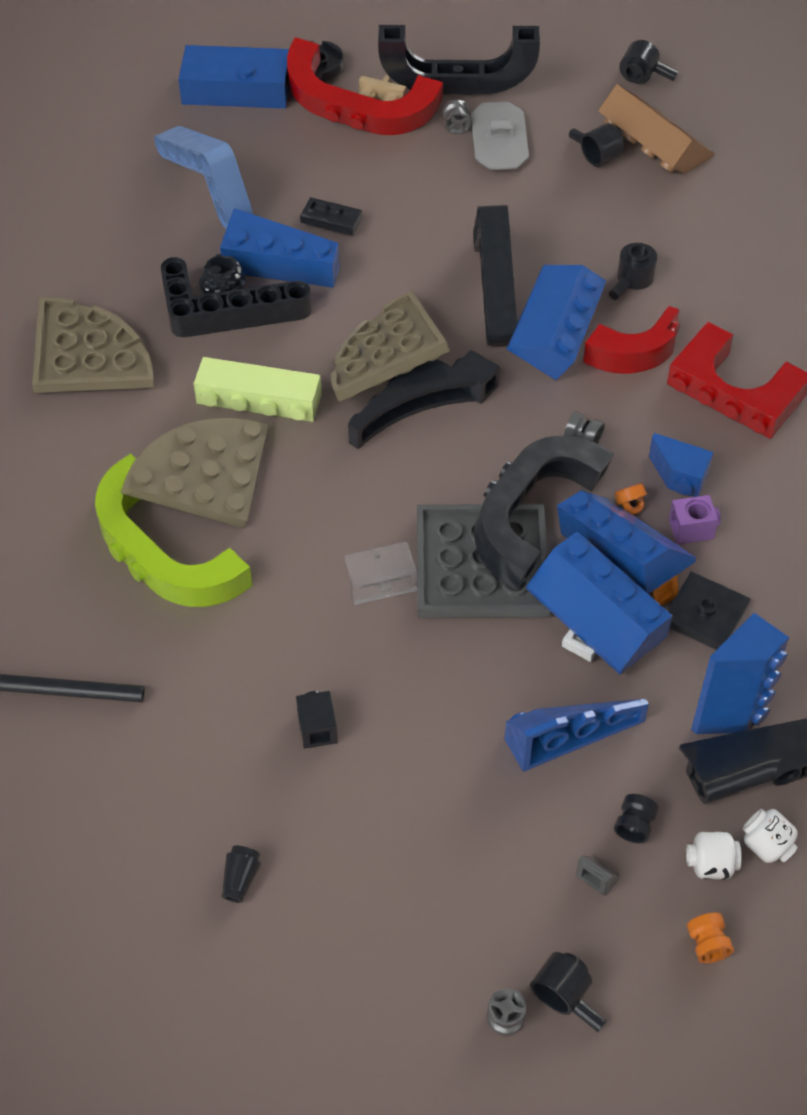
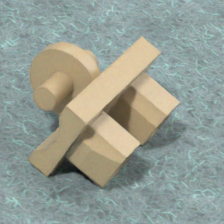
M385 75L383 81L361 76L359 79V94L378 100L392 101L405 96L406 86L394 84L393 79L389 75Z

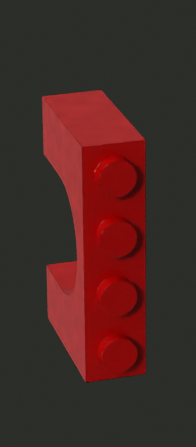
M707 322L670 364L667 385L698 400L703 405L715 409L726 417L747 426L754 432L771 439L807 395V372L786 361L771 380L763 386L751 389L734 387L723 381L715 371L729 355L734 334Z

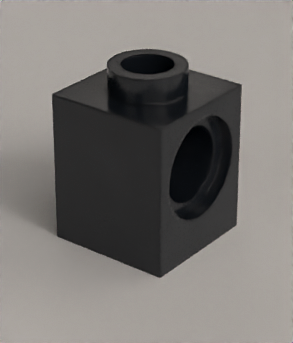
M310 691L304 695L296 696L303 748L337 744V725L330 691Z

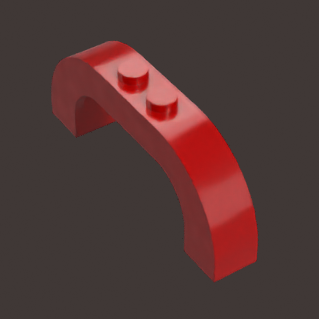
M295 37L288 51V80L294 98L309 112L326 118L331 122H339L357 130H364L379 135H400L425 125L435 115L443 100V82L420 75L417 76L409 93L402 98L392 101L378 100L333 86L315 76V72L320 64L319 44Z

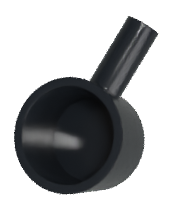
M646 40L632 42L619 64L622 76L627 81L636 84L646 83L651 78L653 72L674 82L678 71L660 63V53L657 47Z
M605 123L587 133H583L575 128L569 132V138L581 144L586 160L595 167H599L623 154V136L611 123Z
M630 243L622 248L617 272L619 281L609 291V296L613 300H617L628 288L640 290L649 287L653 283L657 264V253L654 248L645 243Z
M553 952L531 981V990L540 1001L554 1011L563 1015H570L573 1012L598 1033L607 1020L582 1000V997L592 985V978L588 973L587 966L573 954Z

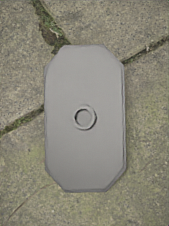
M484 102L471 112L476 161L489 170L517 169L529 159L523 110L510 102Z

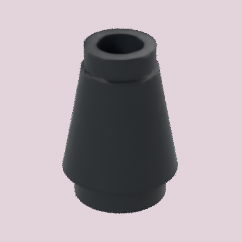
M232 846L231 852L226 854L222 898L235 903L243 902L244 896L261 865V862L258 861L260 856L258 851L245 846Z

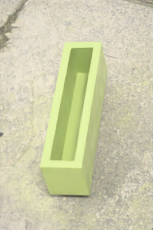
M203 357L193 383L196 404L314 422L322 396L321 375Z

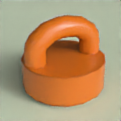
M638 483L616 491L614 497L617 505L622 504L624 510L632 515H637L643 511L645 506L643 496L647 495L644 484ZM636 499L637 505L632 507L629 501Z

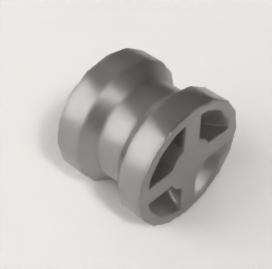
M456 99L444 105L443 117L446 130L452 134L466 132L471 126L467 103Z
M504 988L497 990L489 1000L488 1024L495 1033L501 1036L517 1034L525 1023V999L518 991Z

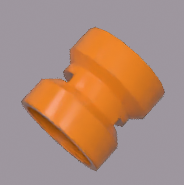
M721 913L702 914L687 923L686 927L690 937L696 940L695 952L700 963L718 962L729 957L734 952L731 939L725 936L723 932L726 925Z

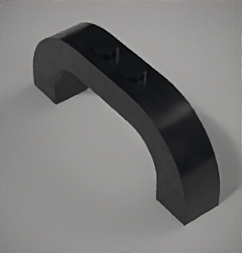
M379 25L378 52L381 65L391 79L399 85L406 86L409 90L412 89L417 76L420 75L443 82V94L472 95L498 93L511 89L525 80L535 68L539 58V26H512V40L508 50L494 59L429 60L416 56L406 44V25Z
M550 436L529 444L513 463L508 460L499 474L500 479L498 481L492 480L483 494L486 498L474 529L477 552L490 572L506 585L518 591L533 571L541 551L518 537L512 530L508 518L538 481L547 477H563L574 481L592 492L606 473L614 453L582 438Z

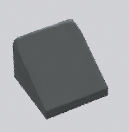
M582 855L578 860L576 877L602 895H607L619 879V874L592 856Z

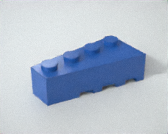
M235 208L233 209L220 246V253L223 256L234 257L240 263L242 271L246 276L289 282L302 281L310 285L334 288L340 268L339 243Z

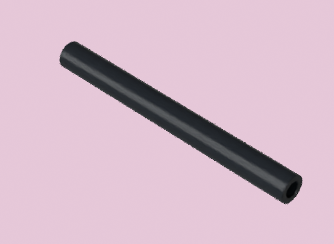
M0 674V691L141 703L145 695V687L142 685Z

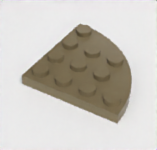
M412 290L381 307L383 313L372 321L365 319L351 332L339 348L334 358L336 366L334 372H331L332 387L339 402L344 399H351L370 387L382 385L386 380L399 374L408 373L414 367L427 361H434L450 351L446 340Z
M39 297L32 378L34 393L155 388L149 353L142 345L138 334L121 318L96 305L90 308L76 304L73 299Z
M214 418L176 427L155 439L140 453L127 473L121 493L244 528L248 519L268 424L239 418Z

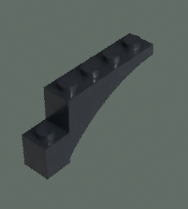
M470 350L463 358H458L452 367L436 359L416 366L408 373L393 377L380 394L374 395L368 402V405L359 414H354L349 420V444L359 449L372 437L390 425L428 409L463 402L476 401L482 404L499 386L500 366Z

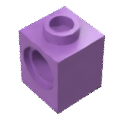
M710 495L672 500L668 520L676 544L714 539L716 528L721 523V516L718 507L713 506Z

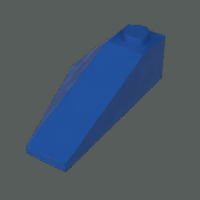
M646 699L541 708L528 713L520 712L506 721L504 739L524 772L645 722L649 703Z

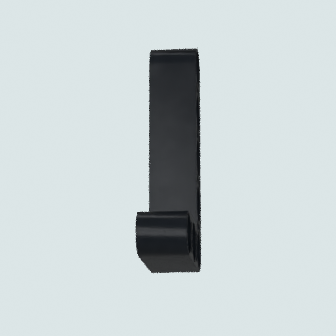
M478 206L473 227L474 251L480 252L487 345L509 344L517 325L508 206Z
M170 257L161 264L172 333L178 337H192L297 321L307 318L312 312L310 287L302 281L192 296L186 262L182 258Z

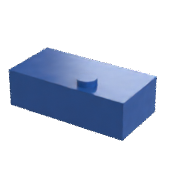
M185 45L178 79L181 103L183 105L286 109L289 92L287 69L289 49Z

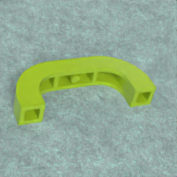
M131 453L114 464L106 472L99 483L95 496V508L101 533L109 546L108 548L116 561H123L128 566L135 580L138 582L143 581L152 591L165 600L190 607H206L221 604L239 596L253 586L250 566L230 547L206 563L198 565L181 564L168 557L127 516L131 507L141 500L121 493L127 473L136 460Z

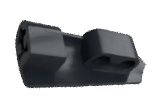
M807 718L681 744L679 750L688 760L686 773L702 803L708 804L772 781L776 786H781L806 778Z

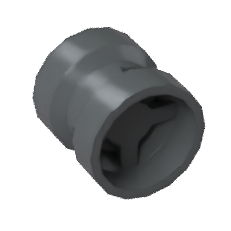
M575 411L566 425L564 436L578 437L599 444L604 432L605 422L597 419L589 420L585 414Z

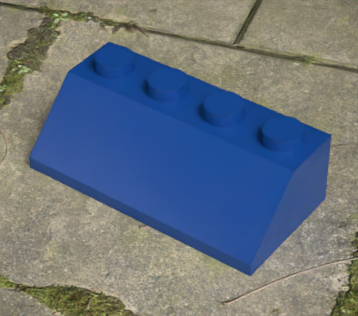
M543 265L507 346V350L554 380H557L574 363L607 280L584 265Z
M580 490L557 505L561 535L569 538L575 532H579L648 594L696 562L695 556L608 498Z
M575 532L551 551L526 587L535 598L572 630L585 644L593 649L619 675L667 638L673 615L579 532Z
M753 613L710 656L691 731L695 734H727L746 731L753 724L759 726L770 712L767 705L775 696L776 691L773 690V687L782 675L779 668L788 656L785 649L789 637L759 615Z

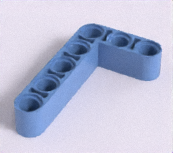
M180 125L154 137L156 148L164 159L204 175L218 218L226 229L234 208L253 214L235 155L228 143Z

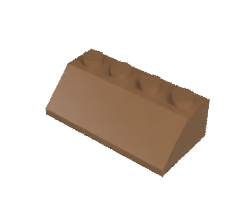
M619 84L615 85L598 110L606 117L605 123H611L617 129L620 127L624 130L622 134L624 138L633 144H636L637 141L643 146L640 150L653 159L655 156H658L662 159L659 164L671 173L676 169L685 174L709 160L715 154L642 98Z

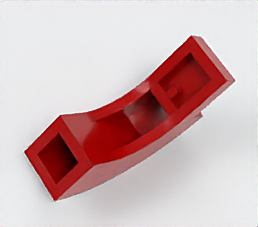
M669 305L652 328L637 334L621 333L599 324L585 342L583 363L602 371L618 374L639 373L659 366L673 354L676 336L681 325L678 323L680 310Z

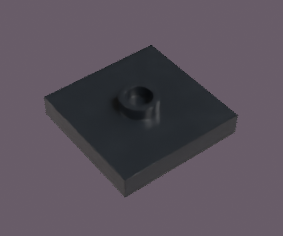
M691 571L667 610L673 615L670 629L717 650L733 634L748 608L751 598Z

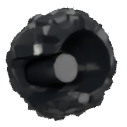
M216 254L215 257L207 261L202 277L198 281L204 294L237 290L245 286V273L242 271L240 263L234 257Z

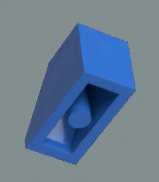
M654 433L651 440L649 458L668 489L682 495L697 497L709 474L714 452Z

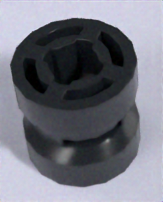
M641 794L626 795L621 807L623 815L617 818L614 826L615 833L620 838L632 843L641 844L647 842L651 833L649 824L655 820L659 807L657 803Z

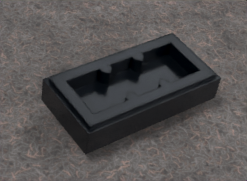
M310 197L300 215V221L304 224L353 236L363 216L361 209Z

